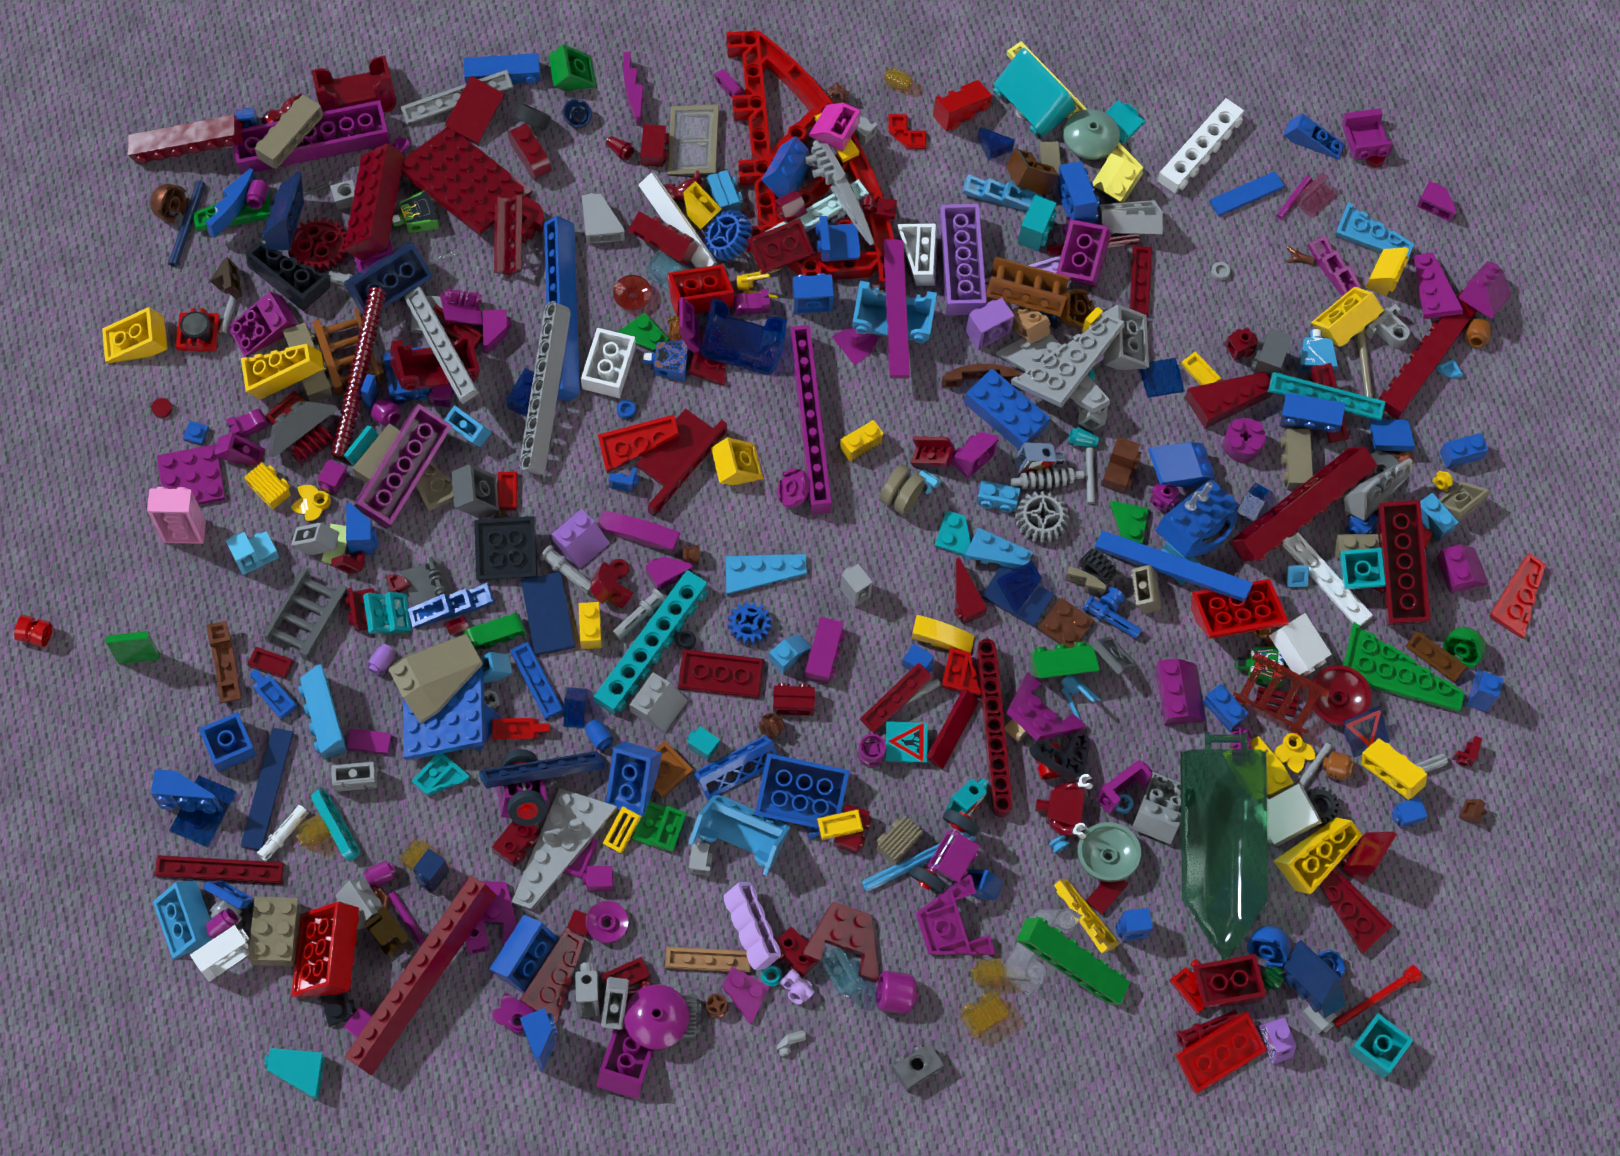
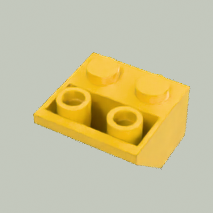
M1406 247L1383 249L1366 288L1386 297L1389 291L1393 292L1409 260V257L1406 256L1409 249Z

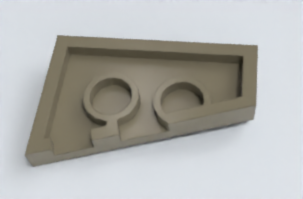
M430 461L416 484V488L428 512L454 500L452 480L447 475L445 476Z

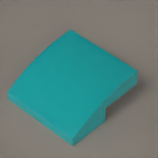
M388 592L385 595L366 593L363 596L369 633L400 634L412 631L406 594Z

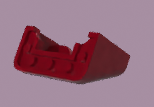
M386 55L370 60V72L333 79L328 69L311 70L318 103L321 105L322 112L378 100L381 102L383 113L392 111L396 107V98Z
M470 332L460 333V339L455 342L452 339L451 342L474 383L479 377L480 369ZM402 340L391 341L390 362L402 389L413 391L415 389L451 385L431 348L412 350L411 344L404 347Z

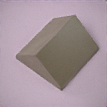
M1462 481L1440 498L1439 501L1460 523L1484 503L1490 491Z

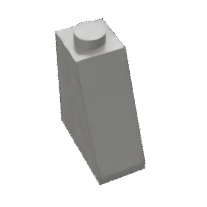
M595 193L582 195L586 243L625 241L624 228L603 196Z

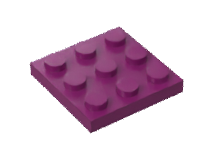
M217 445L156 455L161 487L168 489L185 487L191 489L198 505L226 500L219 457L214 455Z

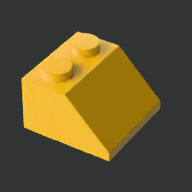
M727 437L711 448L720 483L732 486L764 479L754 443Z

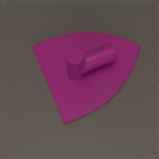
M853 327L838 332L832 338L851 362L856 365L872 352L879 335L859 334Z

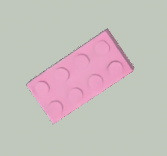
M157 487L156 489H150L147 512L162 542L204 544L206 520L192 490L185 487L177 489Z

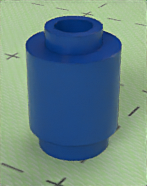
M594 719L585 726V734L597 750H606L612 745L614 738L603 722Z

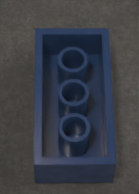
M407 242L347 279L343 284L361 314L366 311V300L369 299L367 297L370 293L369 288L377 287L386 292V296H384L385 301L382 302L384 306L381 309L431 279L433 275L414 243Z

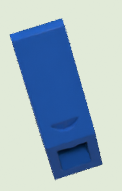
M1303 113L1289 121L1283 135L1297 145L1336 159L1340 158L1345 145Z

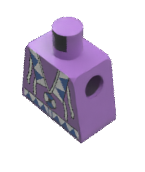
M1279 1018L1257 1026L1273 1065L1293 1058L1297 1046L1285 1018Z

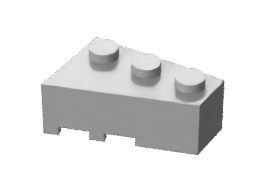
M1155 200L1101 204L1098 207V224L1108 226L1112 234H1163V212Z

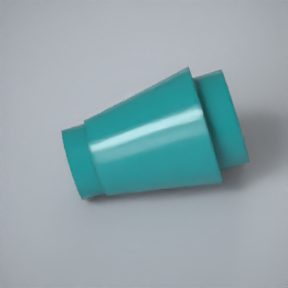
M1077 427L1071 429L1068 443H1071L1072 446L1096 448L1099 437Z

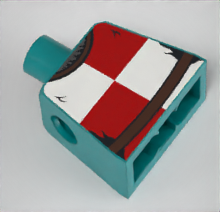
M983 778L978 782L970 779L951 797L946 810L952 809L958 813L962 811L970 816L982 804L987 794L986 790L990 787L989 783Z

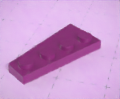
M1434 253L1414 255L1423 319L1463 314V309Z

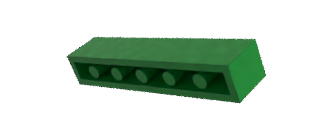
M1038 916L1036 918H1026L1016 939L1018 943L1105 1003L1121 1005L1130 985V982L1124 978L1123 973L1112 970L1108 967L1109 964L1095 958L1093 952L1082 949L1078 946L1079 943L1065 937L1063 931L1049 926L1046 919Z

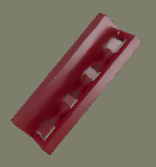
M516 195L511 199L495 198L494 273L513 275L521 270L522 195Z

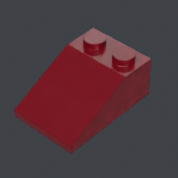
M1366 832L1353 846L1355 849L1352 854L1347 853L1341 863L1344 867L1341 871L1359 883L1364 884L1377 868L1397 833Z
M1256 954L1193 965L1203 1008L1255 1003L1262 1001L1266 996Z

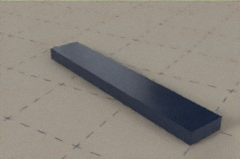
M272 728L240 845L242 848L260 850L264 846L292 742L293 731Z
M597 751L481 770L479 771V778L487 789L604 769L605 762Z

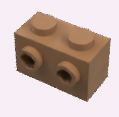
M1020 305L1011 310L1014 314L1013 330L1030 344L1051 334L1048 317L1046 315L1043 316L1038 310Z

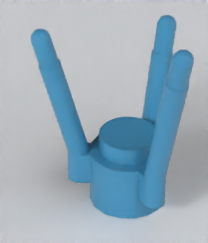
M1069 674L1062 680L1061 684L1064 688L1061 691L1066 696L1073 714L1079 719L1080 716L1069 693L1074 695L1081 691L1091 702L1094 703L1095 699L1098 702L1101 701L1075 674Z

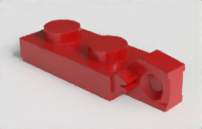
M492 719V740L535 739V737H540L539 732H550V724H539V719Z

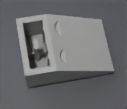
M1153 772L1131 829L1171 844L1179 827L1192 787Z

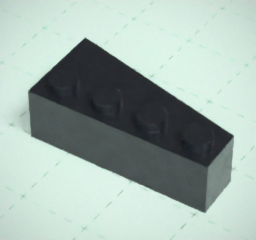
M262 242L257 243L246 252L247 267L302 311L306 310L331 287L330 275L324 272L322 274L310 265L305 266L293 257L288 258L278 250L266 249V244Z

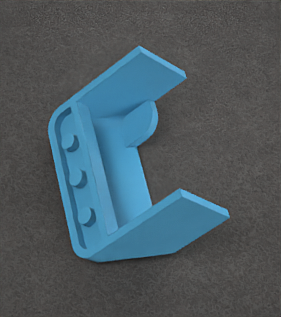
M714 795L698 814L689 844L693 845L697 838L704 843H711L717 839L726 841L754 853L757 864L765 867L763 875L767 876L775 864L790 826L782 820L755 815V809L721 795Z

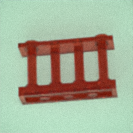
M1255 652L1252 657L1255 660L1253 671L1241 693L1238 694L1234 691L1232 695L1236 697L1235 699L1241 705L1245 706L1248 703L1290 725V731L1301 735L1302 732L1307 734L1308 730L1302 727L1317 699H1320L1321 696L1326 698L1329 690ZM1268 667L1274 670L1272 673L1273 677L1257 704L1247 697L1261 671ZM1287 677L1292 680L1290 683L1292 686L1276 714L1267 709L1266 706L1280 680ZM1304 686L1310 689V697L1296 723H1293L1284 717L1297 692Z

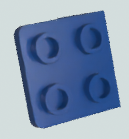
M819 216V224H816V235L820 236V241H817L818 252H821L822 261L859 259L858 229L855 225H828L827 216Z

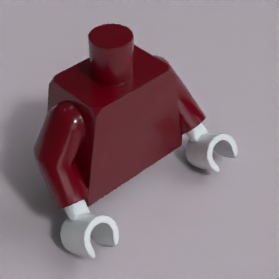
M1087 774L1082 775L1076 782L1070 781L1055 787L1054 790L1050 791L1048 800L1036 799L1035 811L1047 813L1046 823L1060 836L1075 837L1078 835L1081 839L1086 838V835L1081 832L1082 830H1088L1081 823L1084 790L1082 788L1091 789L1093 787L1091 783L1086 784L1087 780L1092 779Z

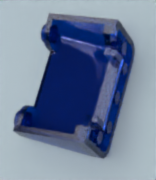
M712 298L700 347L701 354L708 359L760 374L768 375L773 373L784 348L787 319L773 316L768 318L765 325L762 326L728 316L729 307L727 303Z

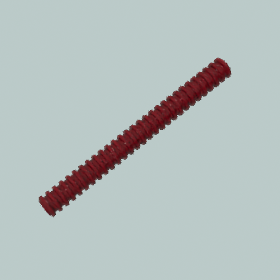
M377 287L369 288L370 293L367 296L369 299L366 300V311L363 313L362 328L359 330L361 334L358 335V345L355 347L357 351L354 352V363L351 364V375L348 377L350 380L347 381L349 386L346 387L347 392L344 394L346 398L343 399V410L340 411L342 415L339 416V427L336 428L338 433L335 434L336 439L333 441L335 445L332 446L333 451H331V455L338 459H346L344 454L349 449L348 447L351 446L350 441L353 439L351 435H354V424L357 422L355 418L358 417V406L361 405L359 400H362L361 388L367 375L366 371L369 370V359L372 357L370 354L373 353V342L376 340L374 336H377V325L380 323L378 319L381 318V308L384 306L382 302L385 301L384 296H386V292Z

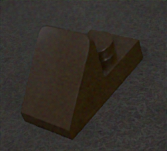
M226 257L212 276L210 282L219 290L224 289L227 294L238 299L242 297L239 268Z

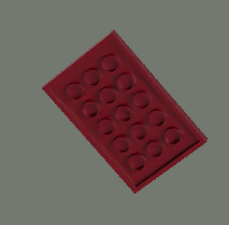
M447 127L403 159L401 174L422 191L428 193L431 198L478 235L495 224V198L511 199L516 195H522L523 200L525 196L529 197L532 194V190L461 134Z

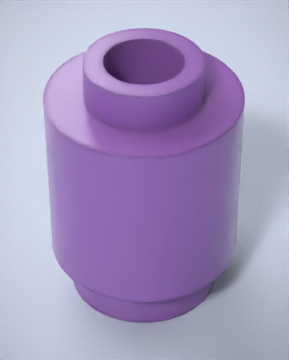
M382 644L368 661V669L375 675L380 673L384 675L394 661L396 651L390 646Z

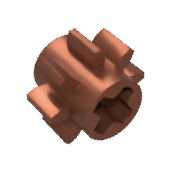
M836 82L834 88L832 86L828 88V91L831 93L827 96L833 104L842 103V101L844 103L848 102L849 99L845 96H848L850 91H846V84L842 86Z
M776 713L763 715L762 721H759L761 735L766 734L768 738L780 736L782 734L781 730L785 729L782 716L777 717Z

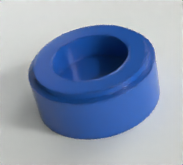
M630 400L621 401L617 405L618 416L624 420L632 419L636 415V405Z

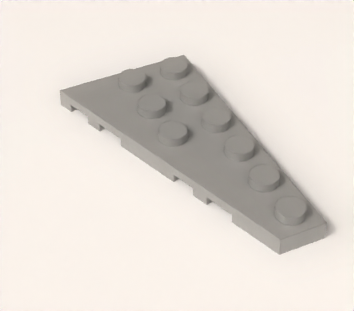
M1109 314L1105 315L1090 325L1087 331L1081 335L1077 334L1074 336L1071 342L1068 344L1064 343L1043 357L1039 364L1033 368L1030 366L1025 370L1024 374L1011 379V385L1062 408L1123 329L1124 321Z
M1052 334L1033 344L1021 338L997 351L996 356L1001 360L1008 361L1012 367H1018L1025 371L1030 366L1033 368L1039 364L1043 357L1060 347L1061 344ZM1086 375L1070 396L1074 403L1093 414L1110 405V399L1088 375Z

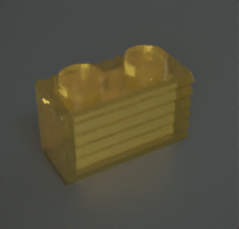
M989 991L979 998L980 1002L975 1005L969 1003L961 1009L962 1013L959 1018L973 1039L1010 1016L1011 1012L997 991L993 994Z

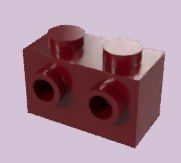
M512 821L491 847L493 853L512 867L516 863L520 864L526 856L525 851L528 847H533L539 839L538 829L533 825L522 826Z
M792 926L776 940L781 951V957L778 959L780 961L785 960L789 964L788 969L791 970L793 968L802 978L820 962L800 956L808 942Z

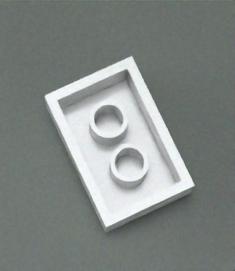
M597 328L581 377L582 389L620 398L636 349L635 337Z

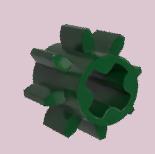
M1276 965L1273 969L1267 966L1261 974L1264 988L1267 992L1271 988L1276 991L1285 980L1281 976L1283 971Z

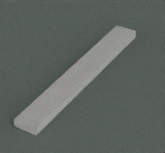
M418 286L405 295L404 299L459 401L464 404L479 394L423 289Z

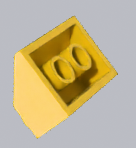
M1354 286L1314 319L1311 324L1316 329L1321 330L1325 338H1330L1333 345L1340 347L1347 344L1355 334L1362 332L1368 323L1376 320L1384 309L1373 292Z

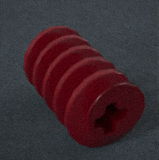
M320 424L314 427L315 430L311 429L308 431V434H304L302 439L296 440V444L292 443L289 446L292 456L301 466H303L302 459L310 461L308 454L316 456L314 449L321 452V444L328 447L327 440L334 441L329 432Z

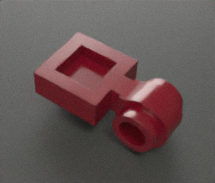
M864 196L861 200L860 206L865 215H871L873 212H876V218L895 220L897 200L878 198V203H876L872 196Z

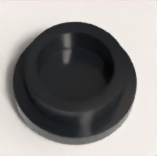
M682 631L676 637V645L681 650H691L696 645V637L690 631Z

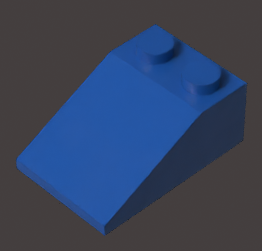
M1185 442L1150 447L1148 449L1161 485L1199 489L1210 479H1215L1213 467L1207 456V450L1202 443Z
M625 741L613 747L606 803L617 806L618 810H621L622 806L644 817L659 773L662 752Z

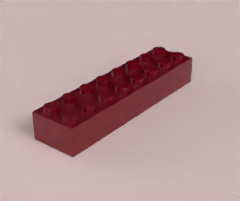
M1365 446L1346 449L1229 541L1230 545L1242 561H1262L1268 556L1267 553L1271 549L1279 548L1285 538H1290L1297 534L1299 527L1311 523L1314 520L1313 516L1326 511L1332 501L1340 500L1346 490H1352L1358 486L1360 479H1365L1374 473L1373 469L1378 466Z

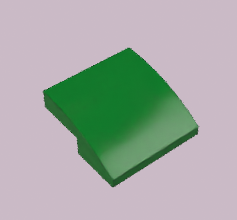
M649 801L645 815L641 817L632 840L673 852L686 812L670 806L663 807Z

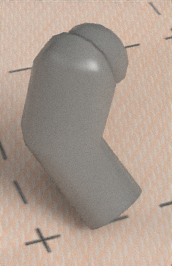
M801 1030L787 1034L777 1045V1051H779L780 1056L789 1055L791 1053L789 1047L792 1044L805 1041V1032Z

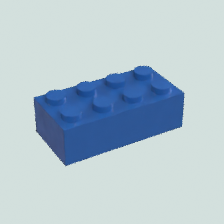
M993 369L984 375L965 395L964 404L1018 450L1021 449L1024 443H1032L1049 426L1050 417Z

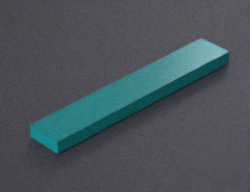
M1276 372L1272 373L1268 392L1286 396V393L1346 403L1344 412L1377 421L1382 420L1386 402Z

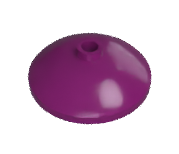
M665 985L646 986L638 990L628 1001L624 1014L625 1027L630 1037L640 1046L652 1050L666 1049L676 1044L686 1033L689 1025V1009L682 995L673 988ZM658 1010L661 1014L659 1017H654L652 1013Z

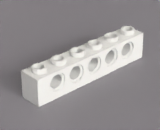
M1225 98L1160 171L1157 181L1175 194L1179 189L1183 190L1189 182L1188 179L1190 177L1194 178L1200 169L1199 166L1201 164L1205 165L1211 157L1210 154L1212 152L1216 153L1219 150L1222 140H1228L1233 132L1231 130L1241 125L1244 110Z

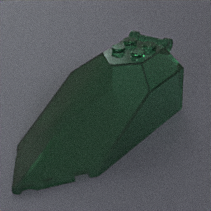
M1205 732V749L1180 751L1182 901L1190 909L1195 917V921L1212 946L1217 949L1222 957L1221 959L1225 960L1230 959L1235 949L1256 921L1261 910L1268 903V750L1248 749L1247 732H1241V734H1212V732ZM1212 743H1241V749H1212Z

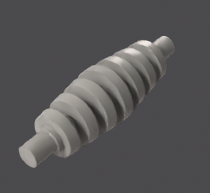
M1044 468L1042 473V470L1038 469L1035 474L1034 471L1028 472V477L1026 473H1021L1019 478H1012L1011 486H1022V489H1028L1029 485L1030 489H1035L1037 484V488L1043 490L1045 483L1047 490L1051 489L1052 483L1053 488L1059 487V481L1061 486H1065L1067 480L1069 485L1074 484L1075 479L1084 478V472L1073 471L1072 468H1067L1066 472L1065 468H1059L1058 473L1057 468H1052L1051 472L1049 468Z

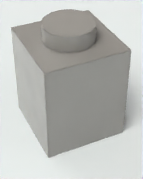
M1310 1005L1300 1014L1317 1034L1322 1030L1325 1033L1328 1032L1335 1025L1332 1021L1337 1017L1333 1013L1323 1018L1318 1012L1315 1013Z

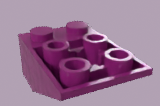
M269 291L231 323L228 329L244 357H247L285 338L283 330L299 325L283 296Z

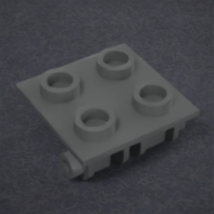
M428 557L425 559V564L401 571L402 576L407 578L412 585L407 588L413 607L442 594L447 596L452 594L440 559L435 560L433 557Z

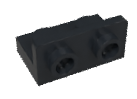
M347 992L338 995L320 996L328 1027L348 1021L353 1016V1012H356L354 1000H349Z

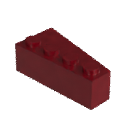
M1266 372L1188 388L1185 399L1204 429L1270 398L1273 393L1268 392L1271 380Z

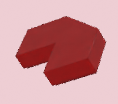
M907 114L888 115V133L907 149H926V131L907 130Z

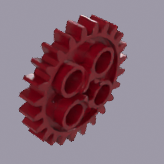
M315 217L314 222L307 219L306 225L300 222L301 228H296L290 251H288L289 258L293 257L305 266L310 265L315 270L319 269L320 273L323 272V268L330 271V266L337 268L336 263H343L342 257H348L347 251L344 250L347 231H345L344 226L340 227L338 221L333 224L332 219H329L328 222L325 221V217L321 221H318L317 217Z

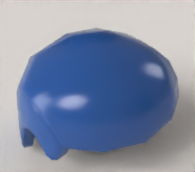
M1333 950L1320 952L1318 956L1329 967L1332 966L1331 969L1340 977V980L1343 979L1342 975L1346 971V967L1339 953Z

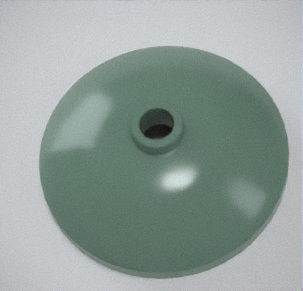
M1086 109L1076 112L1067 120L1064 126L1063 137L1066 146L1072 153L1084 159L1096 160L1110 155L1116 149L1120 138V131L1117 123L1110 115L1099 110Z
M1104 822L1096 824L1084 832L1086 838H1080L1078 859L1083 869L1090 876L1100 881L1117 882L1126 879L1135 872L1141 859V847L1132 831L1117 823ZM1110 855L1112 859L1106 860L1105 856Z

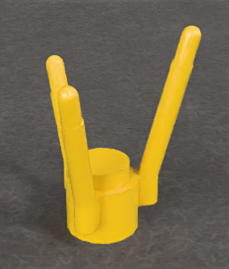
M760 271L738 275V291H743V294L760 293L750 290V288H754L753 280L769 278L770 274L761 275ZM769 294V298H778L777 295Z

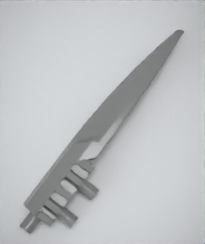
M818 140L814 141L811 156L805 157L806 164H818V168L813 170V176L815 178L822 176V178H826V185L832 184L831 190L833 194L836 195L855 227L870 245H873L874 241L867 220L845 176V172L828 143H820Z

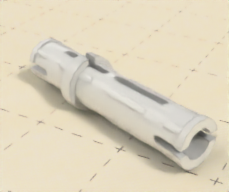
M298 805L273 835L270 834L269 840L257 852V855L264 861H268L273 853L284 845L283 842L309 814L307 810Z

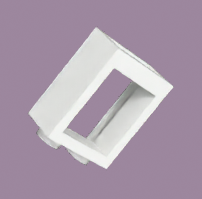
M234 925L190 954L201 973L210 982L248 956L250 939L243 929L238 931Z

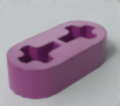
M724 69L714 74L715 81L731 99L734 95H743L740 86Z

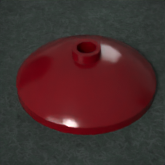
M1334 665L1321 670L1314 677L1309 688V701L1313 711L1323 721L1332 725L1344 726L1365 715L1371 703V690L1367 680L1357 670L1348 666ZM1339 696L1341 701H1335L1334 697Z

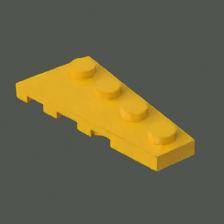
M1067 878L1059 880L1054 885L1057 889V894L1067 903L1101 954L1115 949L1120 944Z

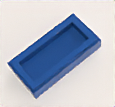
M367 374L361 388V394L365 407L372 409L373 404L376 402L379 391L375 376Z

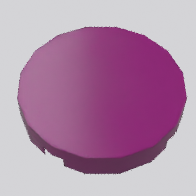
M790 468L782 475L784 477L778 483L777 495L778 500L784 506L797 508L807 498L810 482L805 471Z

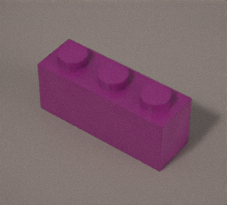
M824 617L819 618L805 671V679L829 684L830 678L834 679L837 668L833 666L834 661L839 660L841 648H838L839 642H844L846 630L843 629L844 622Z

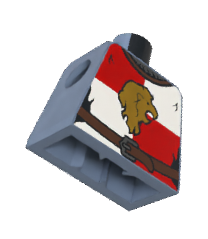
M1024 443L1015 457L1018 476L1021 473L1028 475L1030 471H1034L1035 474L1038 469H1041L1043 473L1044 468H1049L1051 471L1055 464L1064 463V454L1062 452L1055 453L1054 446L1048 443Z

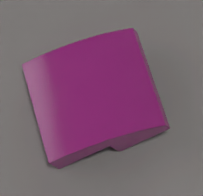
M681 297L680 333L687 347L695 353L700 351V320L695 317L694 306L684 297Z

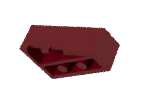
M638 211L628 232L677 261L688 265L698 248V245L693 243L694 238L685 233L681 236L678 234L679 229L670 224L666 227L663 225L665 221L659 217L654 216L651 218Z

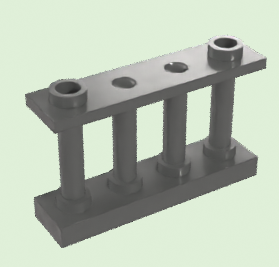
M303 567L302 571L296 574L293 586L271 623L265 626L263 636L268 643L271 642L273 637H276L299 648L302 659L310 661L345 602V595H349L347 586L340 583L337 589H330L309 579V571ZM304 585L328 596L330 600L327 606H320L299 596ZM295 602L318 613L320 617L317 623L314 622L312 624L289 613L293 603ZM283 620H286L308 630L310 634L306 640L302 641L278 629Z

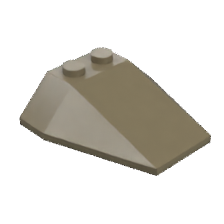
M464 634L409 653L390 665L388 670L403 699L422 724L441 711L483 665V662L469 636Z

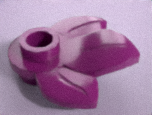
M504 993L501 999V1008L492 1010V1015L498 1024L507 1026L514 1033H521L524 1031L522 1023L516 1026L513 1021L516 1019L520 1020L521 1017L534 1011L509 993Z

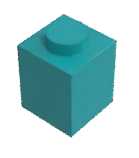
M701 726L696 731L692 730L687 737L688 748L706 761H709L720 746V739Z

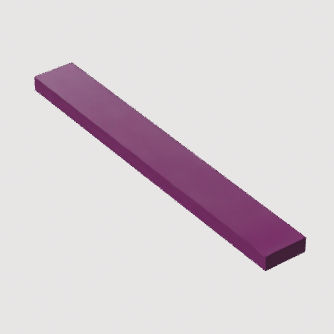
M884 239L889 378L909 379L903 240Z

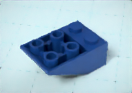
M155 769L151 795L162 809L173 810L174 808H182L186 812L203 810V812L214 814L216 811L222 812V807L217 798L209 791L177 771Z

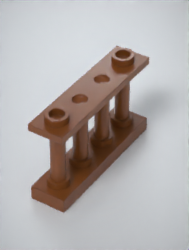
M995 257L990 275L993 276H991L988 285L987 297L994 299L1003 298L1005 302L1061 317L1066 296L1060 294L1065 293L1069 281L1068 276Z
M354 308L356 318L326 327V325H321L320 319L312 321L336 395L344 394L343 387L350 380L348 378L349 375L339 376L337 370H340V367L354 363L353 358L355 356L352 355L337 360V358L333 359L331 354L335 353L334 351L357 344L359 338L354 336L335 343H327L326 337H329V334L358 325L359 328H362L361 323L363 322L362 317L364 315L359 314L357 308ZM371 353L372 357L370 360L373 367L369 368L366 372L370 375H376L379 383L382 382L381 375L384 372L381 363L377 364L373 353Z

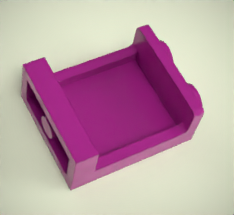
M1381 108L1344 114L1342 127L1353 160L1367 159L1370 156L1384 157L1390 155L1393 143L1392 141H1387L1381 123L1383 115Z
M1139 759L1100 789L1096 801L1110 816L1116 811L1121 798L1117 795L1134 781H1137L1143 789L1148 787L1153 776L1151 768Z

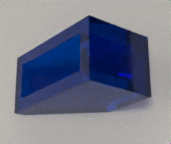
M1255 482L1247 492L1237 512L1243 519L1255 521L1273 491Z

